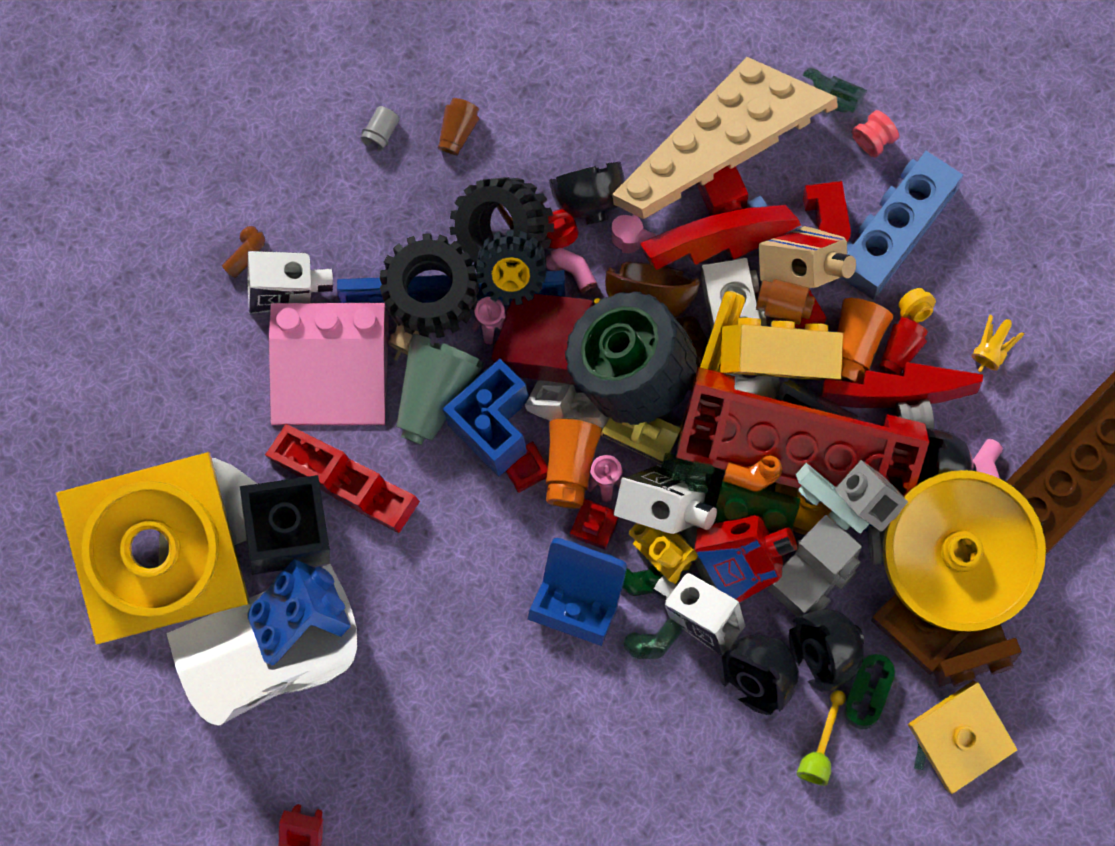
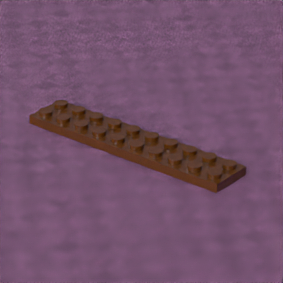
M1115 371L1006 481V483L1019 491L1034 509L1042 526L1046 555L1115 485ZM896 593L871 620L929 675L935 671L941 661L946 660L973 632L946 630L925 622L912 613L901 602Z

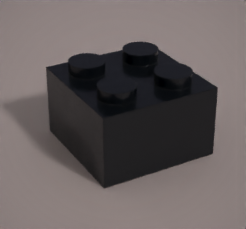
M318 475L240 486L241 505L252 575L282 571L293 559L310 566L330 563V547Z

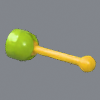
M835 690L830 695L832 705L817 751L802 758L796 773L800 779L820 786L827 785L831 775V763L824 753L839 707L846 701L845 693L840 690Z

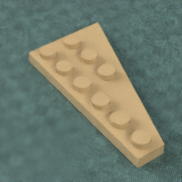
M746 57L612 194L614 205L645 219L680 199L681 192L698 182L701 185L708 183L714 179L713 174L726 166L730 169L779 142L781 134L794 127L800 130L810 124V118L821 111L829 113L838 108L837 97Z

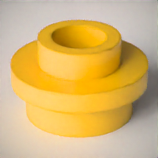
M922 288L909 291L899 301L900 316L917 323L923 322L933 312V307L936 303L934 296L930 292H925Z

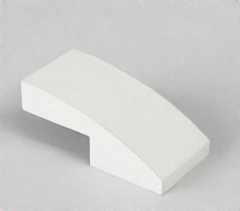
M537 381L525 404L528 412L550 421L554 419L581 420L595 424L603 430L609 417L604 416L584 393H576L572 384Z

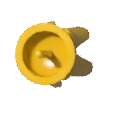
M989 314L981 343L974 349L971 355L976 362L981 364L978 372H981L984 366L990 370H998L1007 357V352L1024 336L1025 333L1021 332L1003 344L1012 325L1010 319L1004 320L993 336V316Z

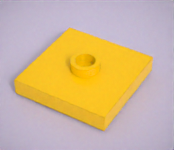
M971 681L907 724L943 786L951 794L1018 750L980 684L976 681Z

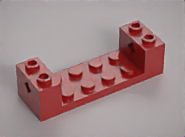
M697 367L678 439L676 458L726 470L728 463L750 468L765 456H775L780 460L782 474L775 483L795 488L802 486L799 484L796 473L805 463L809 464L837 487L859 461L862 460L883 475L903 497L917 485L929 445L925 423L887 414L884 426L736 390L735 376Z

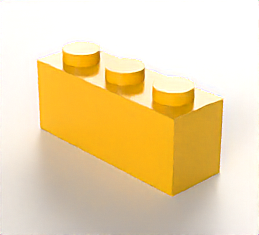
M738 318L737 325L722 326L720 373L809 380L841 379L843 333L828 332L827 324H805L804 330L795 329V322L771 321V327L761 326V319Z

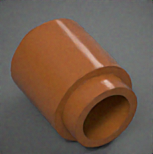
M774 279L773 282L763 280L756 310L765 312L764 316L782 321H793L795 324L800 325L802 318L810 319L815 297L808 295L809 287Z

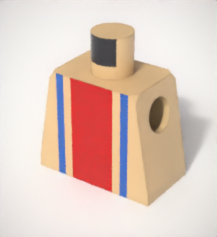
M804 226L759 244L760 281L773 282L774 279L809 288H816L840 277L850 278L856 269L855 258L847 255V241L844 237Z

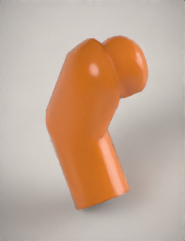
M769 455L750 468L728 463L723 482L755 492L760 491L779 479L782 474L781 462L775 456Z

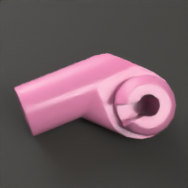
M563 248L552 250L551 255L546 257L547 270H565L571 273L580 292L583 293L596 287L597 282L582 256Z
M992 439L985 441L973 459L977 472L993 475L1000 479L995 466L996 460L1003 451L1000 443Z

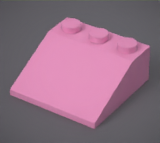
M271 303L269 327L271 425H385L387 343L389 333V317L385 303Z

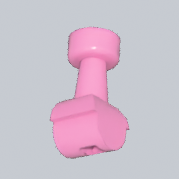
M634 214L632 216L620 215L612 222V242L616 247L622 249V253H633L641 248L639 243L657 236V234L643 229V223Z

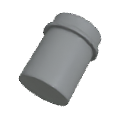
M377 107L367 127L362 130L361 141L369 146L373 140L379 144L377 150L383 151L384 147L388 146V140L400 121L399 116L386 107Z

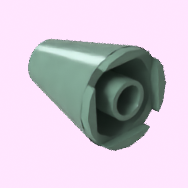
M413 334L409 345L396 427L403 430L402 438L422 445L424 439L432 441L446 422L442 408L475 380L484 362L447 344L434 343L433 345L430 343L431 338Z

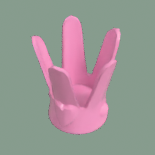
M485 297L478 301L474 309L476 318L473 323V331L476 332L479 325H481L484 343L493 344L494 329L498 327L500 331L502 330L506 312L504 311V305H502L499 299L494 302L490 297Z
M602 455L592 463L588 490L591 492L598 484L601 489L602 501L608 502L612 499L613 486L616 484L620 488L623 470L618 459L610 455Z

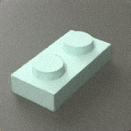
M805 463L796 473L799 484L802 485L798 489L799 492L814 505L821 501L832 511L828 514L829 517L841 528L847 530L851 526L861 534L870 524L858 516L835 491L836 487L809 464Z

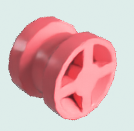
M878 110L873 111L868 116V121L865 124H859L852 129L855 142L870 157L874 158L883 152V147L886 144H892L899 138V132L895 124L886 114Z

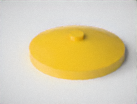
M960 470L933 476L919 483L904 496L908 503L886 527L883 541V559L886 574L894 592L912 613L936 627L967 632L984 630L1002 624L1026 606L1041 581L1045 567L1046 546L1040 521L1032 506L1019 491L993 475L977 471Z

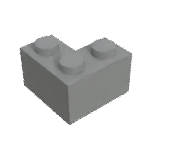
M825 515L799 542L796 553L782 567V577L780 580L770 585L767 590L797 617L808 612L822 610L830 602V599L826 597L835 586L842 590L856 575L857 572L855 570L861 563L857 558L862 546Z

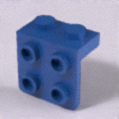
M554 538L549 547L543 582L529 609L527 620L602 646L618 608L627 564L612 555L592 550L572 541Z
M293 559L284 571L277 575L275 581L261 597L252 604L248 611V620L265 663L275 665L310 625L342 637L351 627L344 610L345 605L339 598L333 584L334 578L324 568H314Z

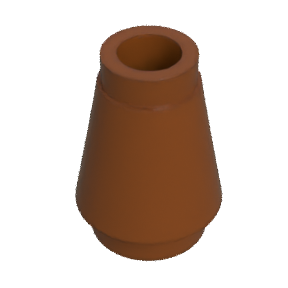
M452 98L450 105L445 106L438 145L439 150L455 156L459 155L460 149H462L480 119L477 116L479 107L469 101Z

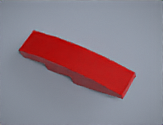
M786 205L753 207L711 215L680 225L639 244L645 257L654 269L658 270L685 255L697 265L726 250L735 260L758 248L760 243L781 236L801 226L799 219Z
M906 362L902 376L866 370L862 384L825 379L821 396L838 406L852 408H895L898 402H906L909 405H913L922 399H928L931 404H936L977 394L983 382V374Z
M285 424L265 454L268 459L300 478L318 475L320 490L397 533L401 532L420 502L414 494L385 481L379 473L349 459L343 451L288 424Z

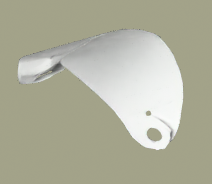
M212 458L233 541L236 545L247 540L240 486L257 483L233 465ZM162 533L159 534V566L164 563L169 553L168 541ZM330 564L322 568L327 570L334 578L333 584L339 598L345 605L344 610L351 625L342 637L310 625L275 665L265 663L248 620L249 609L254 601L259 599L264 592L249 598L250 604L213 613L166 633L182 686L190 703L204 720L210 724L220 726L272 697L285 692H294L326 684L339 674L347 671L354 662L357 651V627L349 600Z

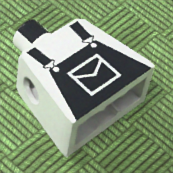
M248 252L247 286L249 314L269 312L271 303H310L311 292H333L332 269L310 270V257L306 253Z
M656 465L621 479L614 515L666 533L675 534L694 525L706 530L710 529L716 519L717 510L715 507L704 503L706 494L704 485L663 466Z
M687 573L676 584L667 580L663 575L654 587L653 595L665 602L670 621L720 656L732 646L745 628L739 602L692 574Z

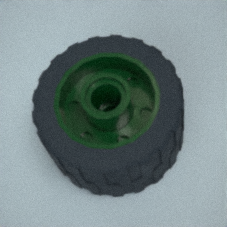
M622 292L599 300L597 304L589 307L585 314L577 320L567 340L568 346L565 351V359L567 360L569 375L604 416L612 418L615 422L639 425V423L655 421L656 418L667 415L677 404L679 405L694 383V375L697 372L696 349L692 345L693 342L664 303H660L657 298L651 295H644L641 292Z

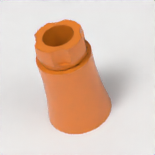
M843 299L837 332L843 333L841 379L837 380L862 384L865 371L870 369L881 339L894 317L888 309L864 299Z
M554 419L549 422L550 448L546 485H548L546 502L548 504L569 509H579L583 505L585 491L588 490L591 466L602 432L601 427L574 419Z

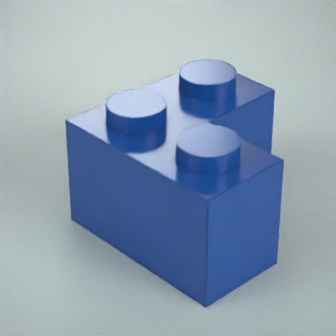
M499 359L442 409L447 425L498 477L527 453L524 436L508 421L525 406L529 398L527 387Z

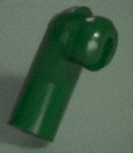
M650 566L648 570L632 572L627 568L622 589L631 596L653 594L654 587L663 574L655 566Z

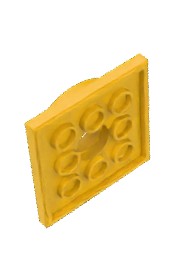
M210 452L56 492L96 645L250 604ZM146 529L159 531L168 541L169 553L167 559L156 568L141 566L132 554L134 538Z

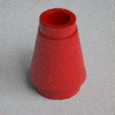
M901 317L898 324H893L879 367L890 374L900 376L906 362H911L927 343L925 339L928 333L927 329L913 320Z

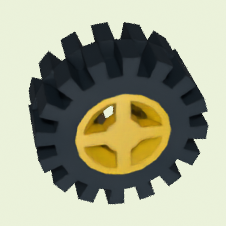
M507 230V237H502L501 232H497L494 234V241L488 237L484 241V248L480 247L478 252L476 279L478 284H481V291L485 295L490 291V299L494 302L497 301L499 296L503 297L502 305H509V299H515V304L520 305L524 296L529 302L534 298V291L539 294L542 290V282L545 283L546 257H544V250L542 246L537 247L538 240L533 236L528 241L527 233L520 231L519 237L513 236L514 230ZM506 262H508V263H517V264H516L515 266H513V265H508Z

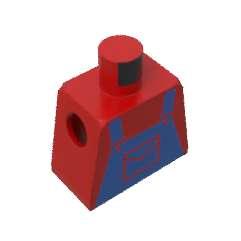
M754 515L716 523L708 530L700 527L697 528L694 550L716 588L740 603L780 580L783 566L782 555L797 550V543L789 527L770 534L761 517Z

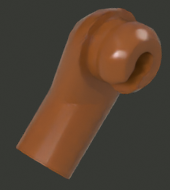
M248 226L241 231L239 238L243 244L222 264L223 269L233 278H236L248 266V252H260L265 245L263 232H258L254 226Z

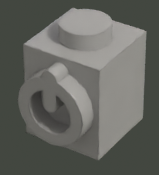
M862 460L859 461L835 489L858 516L881 532L899 515L903 507L908 503L902 494L883 475Z

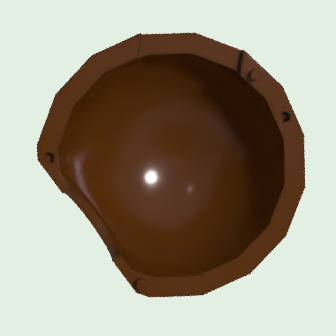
M632 261L622 263L619 274L614 273L615 269L609 267L605 278L608 297L622 292H641L644 295H651L657 298L660 303L663 302L674 317L680 316L695 300L701 281H698V278L694 280L683 275L684 271L668 266L655 270L651 263Z

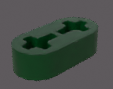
M873 654L866 657L862 662V667L856 674L844 710L846 720L855 728H871L877 723L883 711L895 676L893 663L884 655ZM875 664H880L883 666L882 673L887 675V679L880 678L875 689L867 687L871 674L866 672L865 669H873ZM865 694L872 696L869 710L874 712V716L866 715L864 720L858 719L857 710L853 709L852 705H860Z

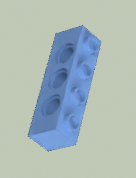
M925 151L918 161L912 159L907 164L901 174V178L904 180L897 189L891 186L886 191L879 203L882 208L876 216L869 214L858 230V233L861 235L854 244L851 242L847 243V255L855 258L856 269L852 277L840 278L873 300H875L960 187L963 174L928 151ZM920 192L925 195L926 199H914L910 193ZM898 219L905 224V227H893L888 221ZM870 247L880 248L884 252V254L881 256L871 255L867 251V249Z

